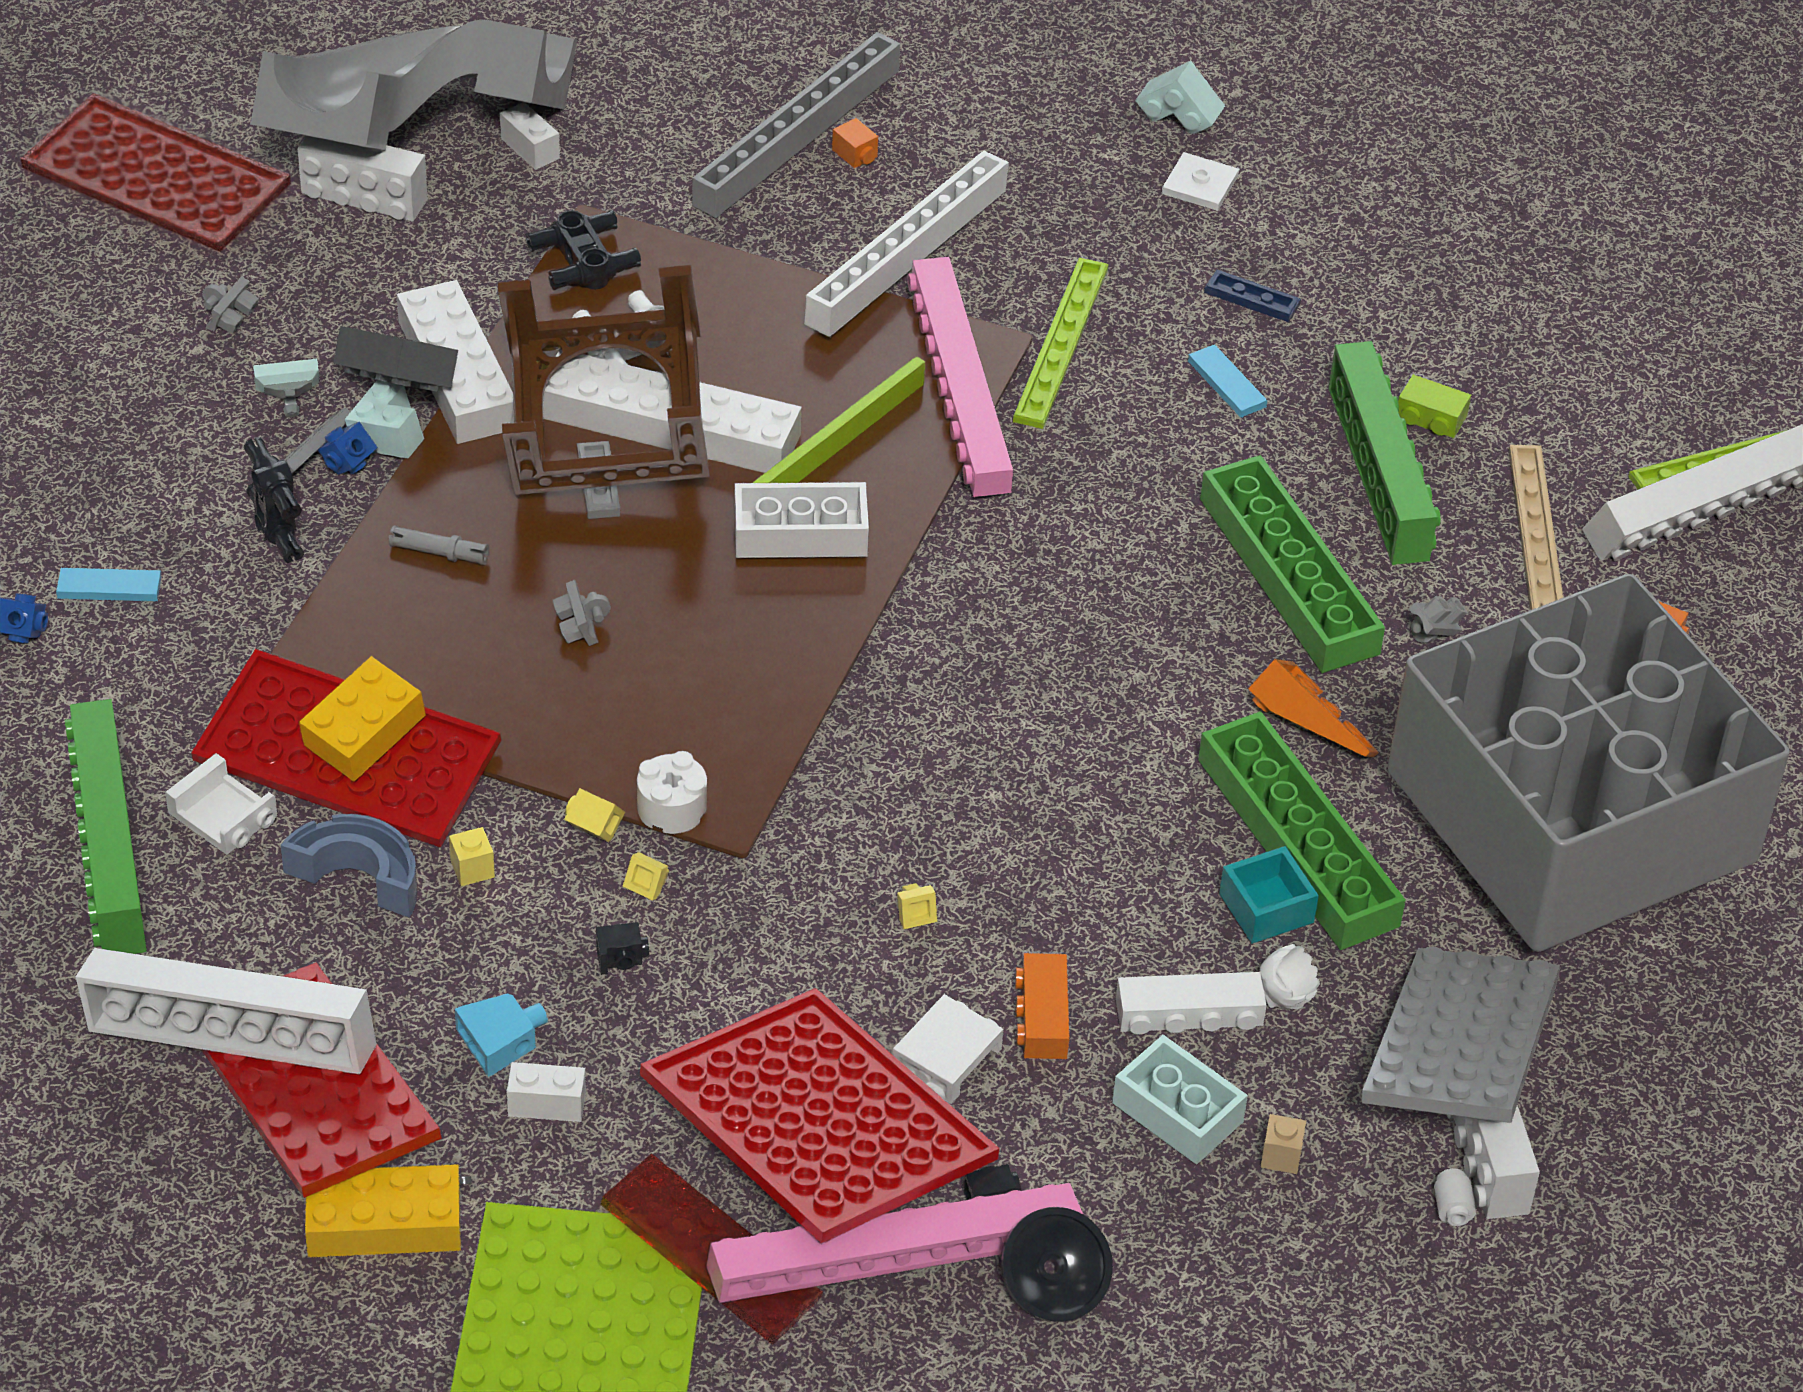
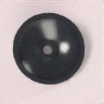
M1048 1207L1028 1214L1012 1228L1002 1249L1001 1271L1004 1284L1010 1296L1021 1309L1040 1320L1067 1322L1088 1314L1102 1301L1111 1282L1113 1262L1106 1237L1091 1219L1073 1209ZM1047 1260L1054 1264L1053 1274L1047 1273L1044 1268Z

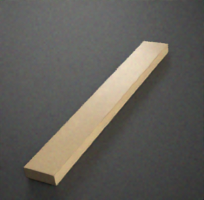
M1510 445L1509 457L1530 610L1562 599L1563 592L1542 447L1539 445Z

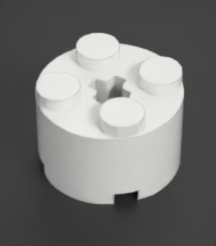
M678 751L675 754H665L651 760H645L640 764L637 776V810L643 823L652 828V825L663 828V833L669 834L689 831L700 823V818L707 810V776L703 767L693 759L690 753Z

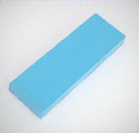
M1215 344L1189 354L1188 362L1240 418L1267 407V399Z
M61 568L56 590L57 599L158 601L162 578L161 570Z

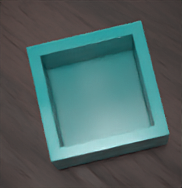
M1286 846L1223 866L1219 894L1252 944L1314 923L1319 895Z

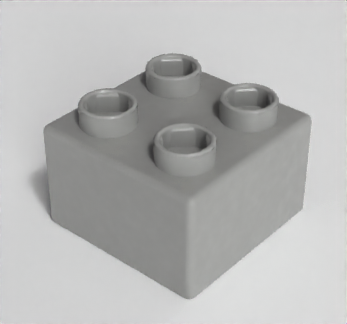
M1625 574L1409 657L1405 667L1388 760V771L1532 950L1541 952L1758 861L1790 752L1782 739L1638 578L1631 574Z

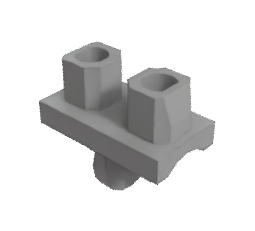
M241 276L229 291L224 284L220 286L210 284L203 290L204 307L208 310L212 309L211 314L213 317L206 325V329L215 331L219 326L229 333L233 334L241 325L244 317L233 309L236 308L249 316L259 301V298L247 290L249 280Z
M575 580L565 583L568 593L553 599L555 610L561 620L573 615L575 616L559 623L565 640L569 644L585 638L589 646L598 643L592 620L595 622L604 620V616L611 609L609 599L596 592H590L588 597L585 598V596L580 595Z
M1435 596L1428 603L1415 602L1409 608L1411 613L1418 615L1411 625L1412 636L1421 643H1430L1438 635L1454 636L1462 631L1457 622L1468 612L1460 600L1455 597H1451L1446 601L1441 596Z

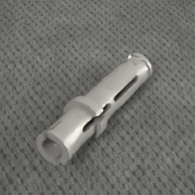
M395 525L390 531L395 533V536L389 535V545L393 547L397 546L446 556L448 560L455 562L461 559L485 565L488 560L487 557H484V554L489 555L488 544L465 541L457 535H452L450 538L401 528Z

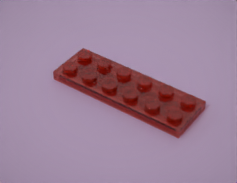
M652 1153L603 1195L600 1204L717 1300L718 1298L707 1269L711 1243L725 1238L737 1239L753 1236ZM814 1286L721 1302V1304L774 1345L821 1299L823 1291Z

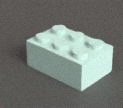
M1162 1035L1116 1075L1112 1103L1197 1165L1244 1122L1248 1095L1169 1038Z

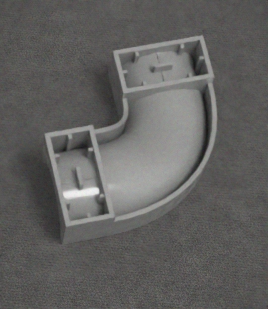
M476 20L461 26L407 32L308 55L287 56L263 51L250 124L386 150L389 132L399 127L436 91L456 78H477L474 91L477 93L565 109L578 39L548 34V31L491 20Z

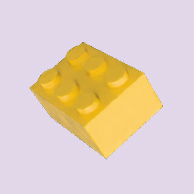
M371 656L299 721L304 746L352 781H356L426 714L421 691Z

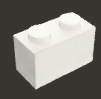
M525 102L500 113L501 139L535 170L560 159L559 132Z
M511 1063L507 1087L508 1116L582 1122L586 1095L585 1068Z

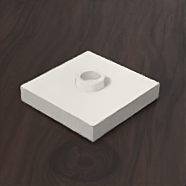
M1183 152L1165 182L1162 194L1218 211L1236 181L1239 169Z

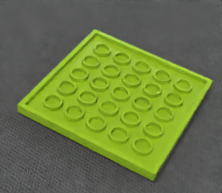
M486 1202L451 1392H688L711 1223Z

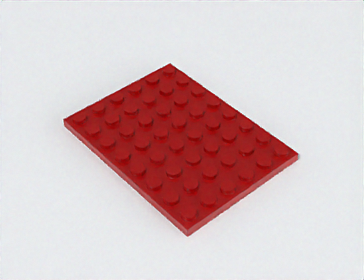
M816 988L648 1060L640 1066V1076L821 1244L998 1160L1000 1148Z

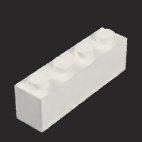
M1261 972L1118 978L1116 1004L1121 1032L1131 1031L1134 1034H1145L1152 1030H1167L1171 1033H1178L1185 1029L1203 1028L1206 1031H1216L1221 1027H1239L1243 1030H1249L1264 1024L1266 1000Z

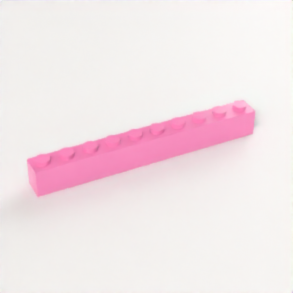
M950 258L913 260L912 273L907 275L909 292H914L913 304L915 312H920L921 314L919 316L920 331L927 335L925 337L927 354H932L933 356L931 358L933 375H938L939 377L937 381L939 396L945 397L944 413L946 418H951V438L958 442L956 444L958 462L964 463L965 485L970 484L973 497L1011 493L1012 464Z
M1070 1183L1060 1185L1049 1184L1036 1189L1013 1190L1006 1194L988 1197L977 1196L970 1200L952 1203L942 1202L934 1206L916 1209L906 1208L898 1212L886 1213L822 1244L803 1226L773 1233L762 1232L755 1236L737 1239L725 1238L711 1243L707 1269L718 1301L721 1303L1001 1255L1008 1234L1028 1214L1048 1207H1064L1082 1213V1210Z

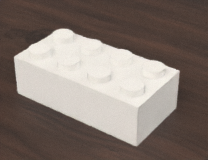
M307 135L298 147L301 193L311 198H322L334 201L339 205H350L362 208L367 212H378L398 220L405 219L409 221L415 220L427 201L424 154L386 145V150Z
M866 482L735 483L736 558L867 557L869 526Z
M1518 1105L1511 1123L1447 1115L1449 1119L1454 1118L1455 1120L1454 1137L1457 1147L1464 1148L1465 1174L1467 1177H1473L1475 1183L1473 1187L1476 1207L1483 1208L1486 1219L1530 1214L1540 1171Z

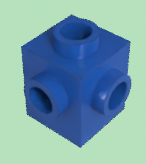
M357 422L343 429L339 426L325 436L327 442L318 451L323 456L327 467L339 475L347 471L350 474L359 471L367 464L364 459L378 447L361 423Z
M16 593L15 599L0 597V632L9 634L8 640L29 643V638L40 637L48 624V613L45 612L46 604L36 603V596Z

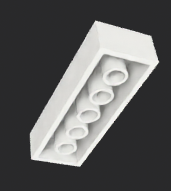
M458 281L444 282L397 294L398 321L406 339L458 350L452 387L439 386L438 392L432 391L456 443L460 444L502 433V424L514 423L513 392Z

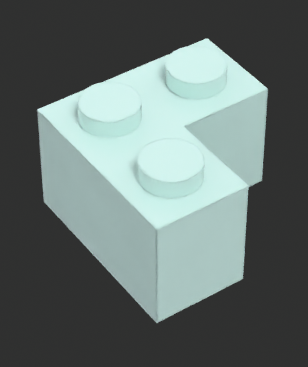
M1192 61L1150 80L1135 100L1150 120L1156 122L1174 113L1185 129L1192 134L1212 126L1225 107L1224 103Z
M377 380L345 418L347 426L357 422L361 423L378 447L373 453L408 459L424 440L414 408H411L403 385Z

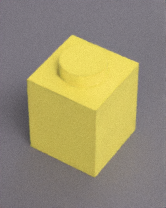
M579 788L577 794L572 796L567 803L564 820L578 829L610 842L625 812L617 805Z
M483 827L449 836L450 861L461 886L495 878L494 853Z

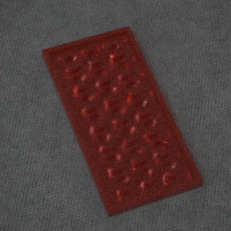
M95 93L90 95L20 158L21 166L26 170L219 252L291 184L290 174Z

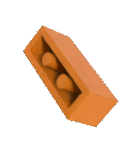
M1024 953L1022 968L1016 967L1015 989H1022V996H1016V1017H1023V1024H1017V1046H1024V1058L1067 1059L1069 1048L1067 954Z

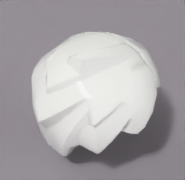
M1291 944L1277 949L1261 964L1260 972L1265 1000L1270 1008L1300 1009L1316 995L1317 988L1320 985L1319 979L1316 978L1318 968L1311 965L1312 957L1304 952L1302 946Z

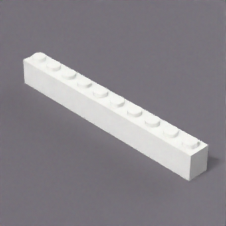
M986 151L981 152L806 295L804 325L828 337L833 335L912 269L913 260L926 258L1006 191L1009 162Z

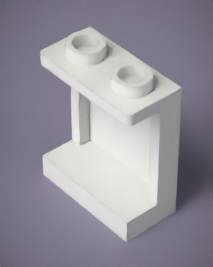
M217 753L165 792L168 813L226 855L236 847H244L255 832L260 828H268L277 816L275 796L268 792L261 798L228 775L226 760Z
M944 994L893 1048V1056L940 1097L952 1104L960 1095V1085L991 1050L998 1054L1002 1049L1003 1028L999 1027L993 1020L984 1018L970 1010L964 1003L955 1001Z

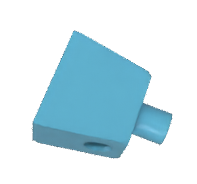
M504 994L455 1008L456 1030L488 1077L536 1048L534 1028L548 1022L547 1014L540 1003L522 1009L511 994Z

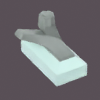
M317 359L253 365L256 390L284 399L285 407L283 410L287 417L299 415L296 397L311 390L313 386L319 383Z

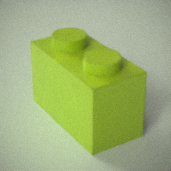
M1413 374L1399 396L1400 418L1405 419L1406 424L1418 425L1432 430L1437 435L1455 438L1468 416L1471 394Z

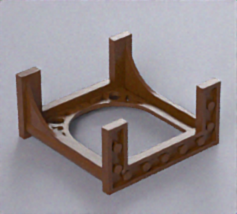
M691 265L659 268L664 310L538 321L530 280L498 282L499 300L510 354H512L514 423L502 424V436L515 495L710 477L701 413L697 337H701ZM665 340L658 347L650 348L647 346V343L650 341ZM619 348L643 354L662 368L671 387L672 408H667L672 450L545 461L543 396L550 378L563 364L589 351ZM562 350V354L558 357H551L543 351ZM668 352V355L670 356V358H665V357H662L661 355H663V354H665V353ZM542 364L548 365L547 368L541 369Z

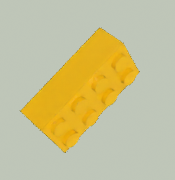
M459 1165L373 1168L306 1197L305 1235L308 1257L461 1251Z

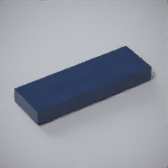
M1221 270L1215 271L1204 289L1205 294L1288 323L1301 303V298Z

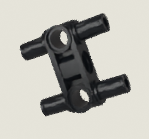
M573 210L565 211L558 216V220L554 221L550 227L525 234L526 244L530 252L556 246L560 248L570 266L548 271L549 283L553 290L574 284L583 285L594 290L601 289L618 272L641 267V256L636 247L611 254L607 252L597 236L599 233L618 228L617 217L613 210L592 216H587Z
M261 437L255 438L257 447L253 440L250 439L246 441L243 447L253 463V469L251 470L253 483L248 486L246 492L254 503V519L257 530H262L265 536L264 541L268 540L277 545L286 563L293 562L290 554L294 556L295 560L302 559L304 551L294 537L296 530L295 518L301 514L302 508L293 496L294 482L291 470L284 459L279 461L278 458L270 455Z

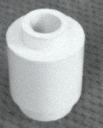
M1447 1169L1439 1173L1434 1184L1439 1218L1444 1223H1449L1452 1226H1462L1476 1215L1471 1180L1460 1169Z

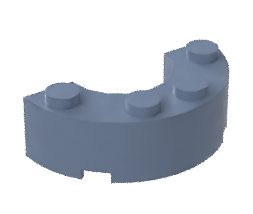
M359 814L332 815V820L316 824L313 820L292 832L281 844L283 873L315 884L322 876L334 870L347 868L362 870L376 879L378 907L409 918L413 913L417 901L415 856H413L409 848L407 839L388 823Z

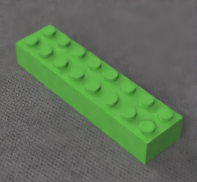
M1372 341L1335 344L1328 389L1391 563L1396 565L1430 561L1431 551L1436 548L1435 530L1437 526H1440V511L1438 507L1433 506L1431 487L1424 482L1422 463L1417 462L1415 458V445L1413 440L1408 439L1405 419L1400 418L1398 399L1391 394L1390 378L1388 375H1384L1382 370L1381 354L1376 353Z
M1259 455L1205 471L1202 480L1201 502L1321 673L1380 655L1385 626L1263 457Z
M112 699L70 704L71 719H65L67 740L74 739V742L68 743L70 764L78 766L71 768L74 791L81 790V793H76L74 798L77 817L84 816V819H78L80 843L88 844L81 846L84 870L91 869V871L85 872L84 878L87 897L94 896V898L88 899L90 923H98V925L91 926L94 947L101 946L104 950L131 954L147 952Z
M1261 711L1202 733L1198 761L1266 852L1286 846L1319 895L1315 917L1340 951L1401 926L1406 899Z

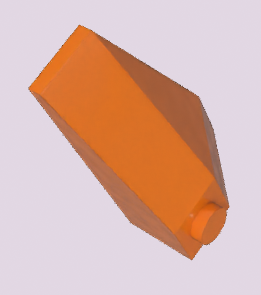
M1274 659L1248 688L1255 695L1252 699L1254 703L1265 712L1270 710L1365 757H1374L1379 753L1352 723L1347 720L1342 723L1338 719L1342 711L1327 699L1317 696L1323 693V690L1293 661Z

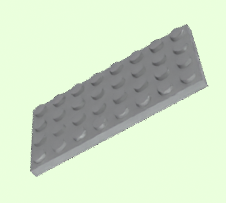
M1438 947L1418 948L1363 1087L1362 1103L1511 1123L1559 980L1560 965L1549 964L1544 960H1516L1505 955L1496 957L1483 956L1472 951L1458 953L1443 951Z

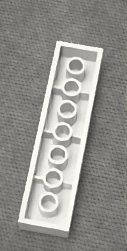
M562 350L558 351L556 357L562 354ZM580 354L563 364L547 383L543 396V419L672 450L667 408H672L671 387L666 374ZM700 382L701 413L708 459L766 473L793 452L801 435L802 407Z
M1803 424L1608 501L1582 530L1596 555L1602 561L1610 557L1617 561L1632 552V548L1638 546L1640 550H1645L1657 543V538L1665 536L1666 540L1678 536L1684 531V527L1690 525L1692 529H1697L1709 522V517L1714 515L1718 519L1724 518L1735 511L1734 507L1741 504L1746 509L1761 500V496L1767 494L1769 498L1776 497L1786 490V486L1793 484L1794 488L1803 486Z
M98 948L93 949L76 975L89 1032L361 1074L377 1045L366 989Z

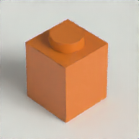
M854 118L833 129L832 150L855 169L863 164H870L878 157V135L857 118Z

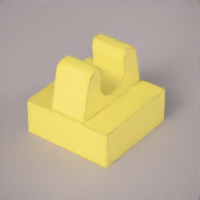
M637 852L631 857L623 887L653 901L659 896L662 886L666 882L669 872L668 866Z
M917 883L903 886V891L897 893L899 920L903 929L937 922L936 895L932 886L919 887Z

